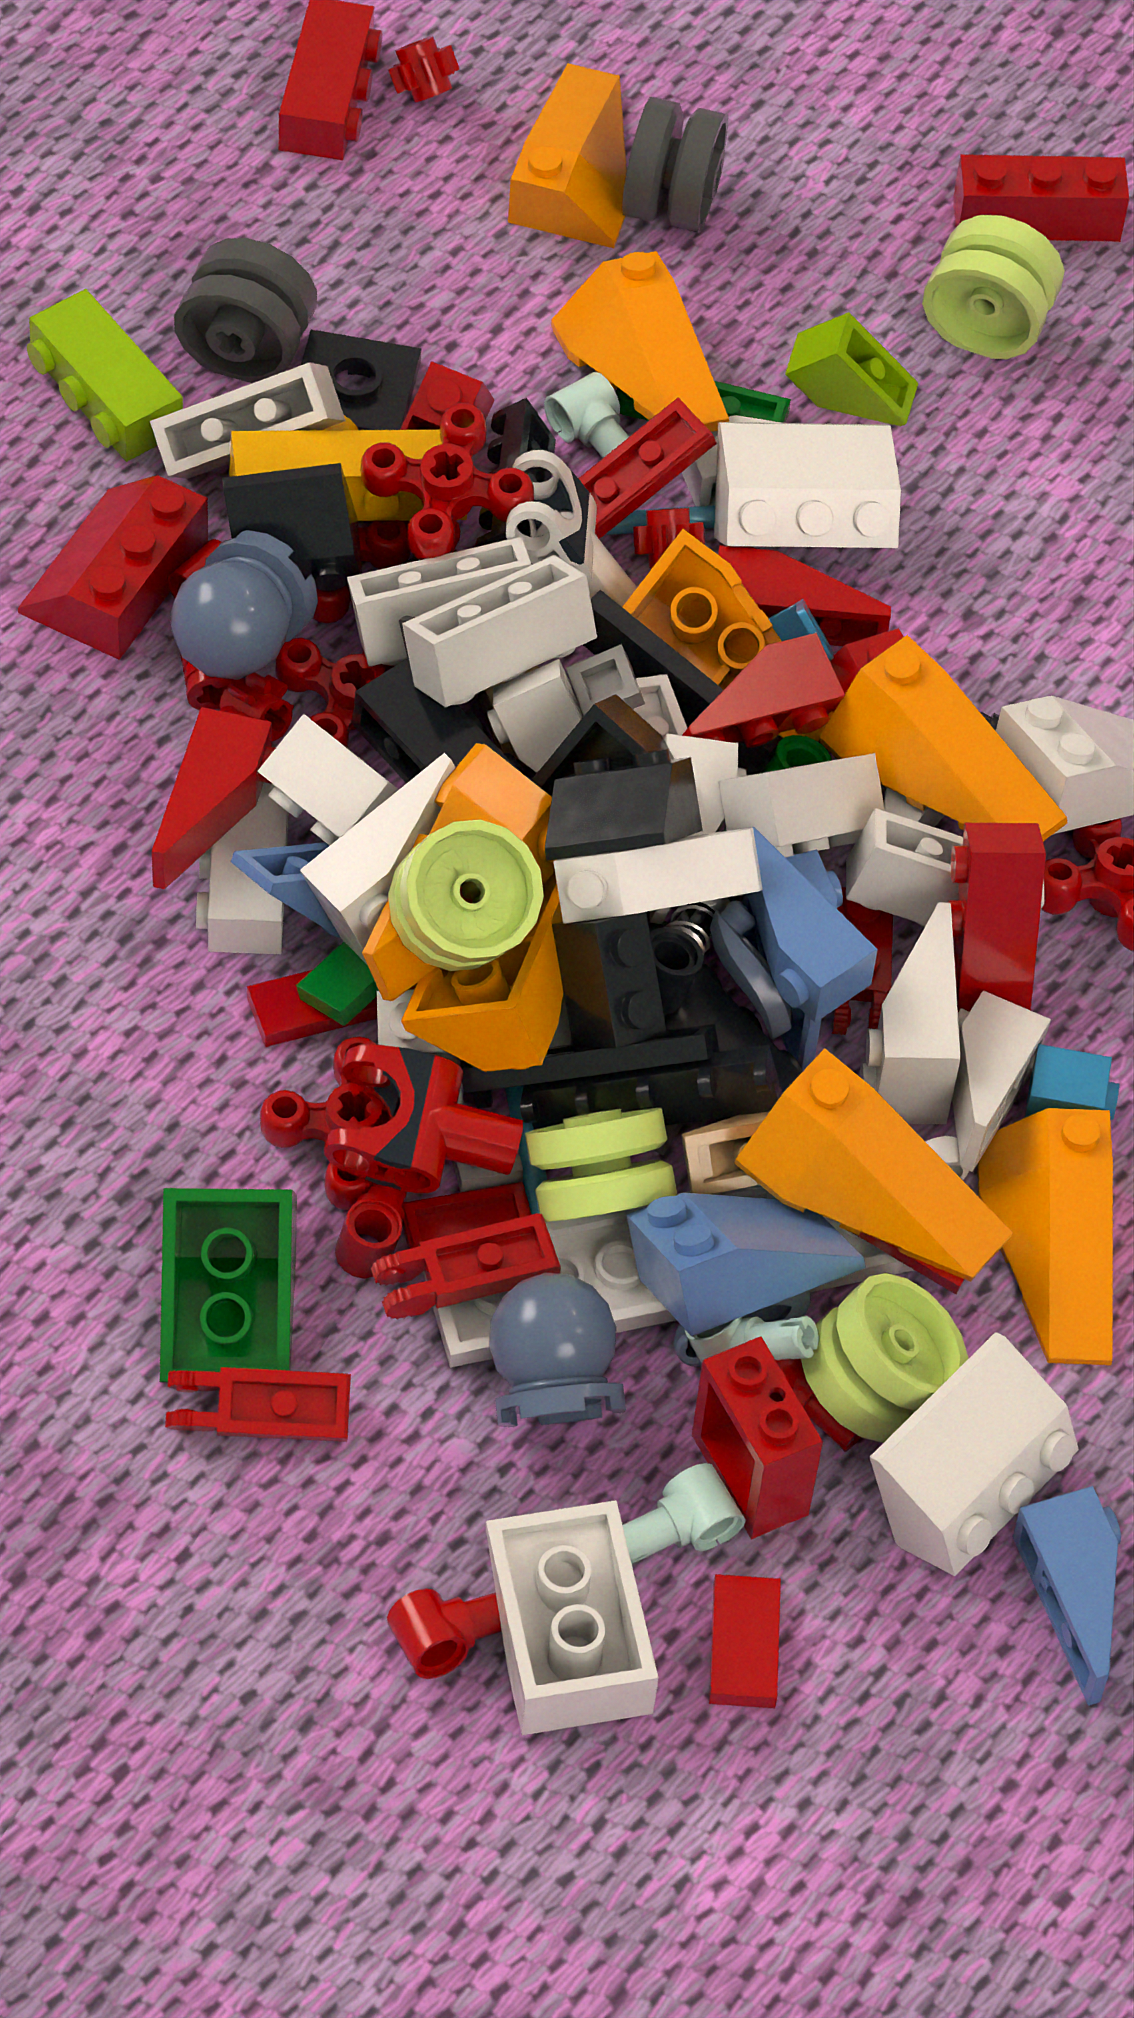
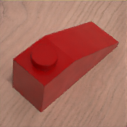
M719 545L718 555L731 564L742 580L741 583L759 609L763 610L768 619L804 599L827 641L832 646H844L888 632L891 606L777 550L757 549L751 546L733 547Z
M204 707L200 708L151 851L153 887L166 889L257 805L263 784H272L258 772L260 767L276 749L272 747V722Z

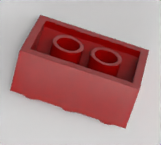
M158 475L108 489L19 605L18 613L120 660L170 593L167 582L169 574L208 541V498Z

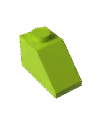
M850 312L799 332L785 375L817 407L896 426L907 424L918 387V382Z

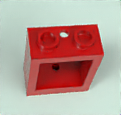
M762 1336L704 1359L702 1361L692 1437L707 1463L712 1464L744 1516L746 1520L744 1528L751 1539H754L808 1516L823 1440ZM779 1392L784 1396V1400L776 1402L769 1395Z

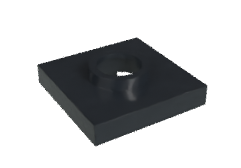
M311 329L301 365L310 362L328 367L343 414L354 422L358 430H400L411 402L421 363L422 348ZM348 370V375H361L369 379L373 375L375 380L367 388L350 390L338 384L335 376L342 371Z

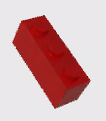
M309 0L279 111L278 150L343 160L348 140L358 141L362 124V109L357 108L358 101L368 102L373 71L372 69H367L368 62L378 63L382 46L383 32L382 30L374 29V6L338 0Z
M960 154L953 195L956 227L962 221L978 215H1001L1026 223L1050 241L1121 242L1130 199L1125 157Z
M964 822L963 846L952 847L951 879L952 883H959L958 900H948V903H951L953 937H955L954 961L958 1012L961 1008L970 1012L983 991L1031 1011L1046 851L1038 823Z

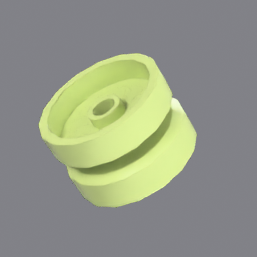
M978 215L962 221L950 234L941 253L940 262L933 269L925 286L922 305L928 322L943 339L952 345L991 359H1009L1025 354L1037 342L1046 322L1047 312L1053 307L1062 287L1065 270L1059 252L1044 235L1026 223L1001 215Z
M484 820L452 822L428 835L421 843L411 849L395 869L388 893L391 922L403 945L424 963L448 971L478 969L520 944L537 923L544 898L541 869L529 847L507 828ZM460 887H462L463 897L472 899L473 903H468L461 897Z
M662 1108L622 1113L621 1109L584 1114L563 1119L564 1123L525 1133L531 1165L542 1170L571 1167L572 1174L545 1180L535 1189L539 1213L543 1214L545 1222L577 1219L649 1205L652 1201L661 1197L678 1195L671 1164L659 1159L631 1162L630 1158L631 1155L660 1148L667 1141Z
M883 1273L869 1276L849 1293L838 1307L832 1308L815 1323L819 1336L818 1347L813 1350L814 1355L811 1358L801 1359L806 1381L818 1401L839 1424L862 1438L884 1443L969 1358L962 1334L951 1316L928 1291L907 1278Z

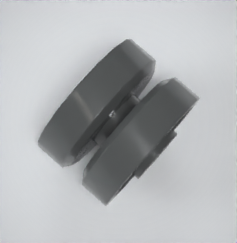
M649 97L637 127L627 167L622 202L623 215L653 221L661 213L669 193L667 212L671 227L699 233L705 225L722 174L728 132V114L698 108L690 116L682 136L684 119L680 103L657 97Z
M249 238L224 239L209 246L201 258L192 277V284L185 292L174 314V332L183 349L201 366L220 375L255 383L286 371L291 364L300 345V337L307 329L317 308V289L309 273L292 256L273 245Z

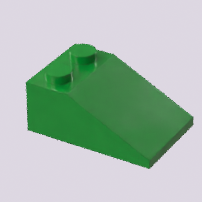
M163 1188L160 1382H168V1372L180 1370L220 1372L221 1367L291 1371L297 1227V1195L292 1189Z

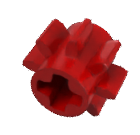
M430 36L395 50L399 63L389 68L388 72L397 94L408 90L411 92L416 103L440 95L453 88L448 76L454 74L460 68L451 45L438 48L434 37Z
M689 508L646 510L647 526H633L635 554H648L649 569L653 568L682 529L705 545L704 522L690 523Z
M254 672L246 676V678L232 681L225 688L220 699L219 711L272 722V741H275L288 730L292 721L294 705L282 699L288 689L285 683L269 674L263 677Z

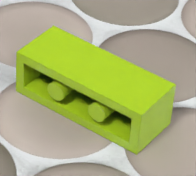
M84 289L29 317L30 343L27 344V353L31 363L40 374L49 373L57 382L60 393L70 409L73 411L80 409L91 421V427L98 441L106 448L113 446L126 462L158 446L150 421L182 410L183 396L87 289Z

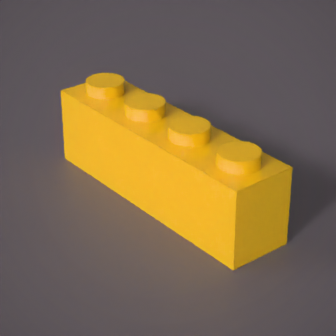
M440 430L231 431L229 477L341 463L358 521L411 520L414 514L422 510V500L415 494L403 491L388 498L371 494L366 490L361 480V458L369 447L385 442L398 446L405 456L413 459H422L425 452L434 446L442 444ZM467 515L458 520H467Z

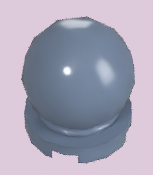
M249 530L240 532L236 538L223 541L207 557L205 566L193 572L181 584L170 611L171 630L181 656L206 676L234 680L246 677L270 664L278 656L284 642L292 640L312 620L318 603L315 580L312 575L305 580L300 569L288 558L294 551L287 544L269 534Z
M543 1273L520 1281L502 1297L490 1322L489 1348L496 1371L512 1388H510L509 1394L495 1398L498 1427L518 1426L517 1414H520V1419L538 1417L541 1425L602 1418V1404H606V1411H612V1413H624L626 1411L623 1384L608 1383L607 1378L602 1377L615 1356L617 1328L609 1304L592 1285L570 1274Z

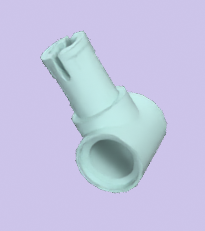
M593 372L551 394L544 401V410L550 426L556 432L562 430L558 435L565 442L569 443L579 438L586 447H594L602 458L629 437L619 425L620 404L615 390L610 382L598 372Z
M757 1316L740 1317L694 1336H691L685 1330L686 1336L701 1364L706 1358L762 1336L775 1360L811 1358L814 1355L813 1350L817 1349L819 1342L816 1324L808 1316L764 1322Z
M703 1463L687 1468L671 1479L664 1487L662 1493L664 1498L657 1501L656 1509L622 1526L631 1564H634L673 1544L682 1548L692 1543L695 1550H709L718 1545L716 1539L722 1544L738 1534L746 1520L713 1465Z

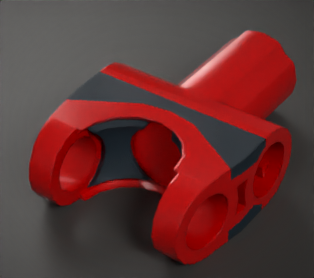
M376 1044L358 1045L350 1048L345 1053L342 1066L344 1076L353 1083L365 1087L364 1091L375 1095L386 1106L390 1120L376 1127L361 1126L360 1130L353 1128L331 1130L327 1134L324 1155L334 1166L375 1184L412 1193H430L440 1187L445 1159L505 1175L511 1173L520 1145L523 1120L458 1104L463 1079V1070L458 1064L444 1057L414 1049Z

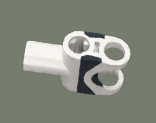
M532 450L523 453L515 460L512 468L525 471L531 467H542L549 470L553 477L542 483L532 482L534 485V502L528 501L518 504L510 511L506 524L507 540L522 537L532 565L555 555L587 575L590 598L599 590H602L622 607L636 590L637 586L595 535L597 504L593 496L570 468L554 453L545 450ZM528 519L531 536L523 535L518 530L517 525L521 521Z

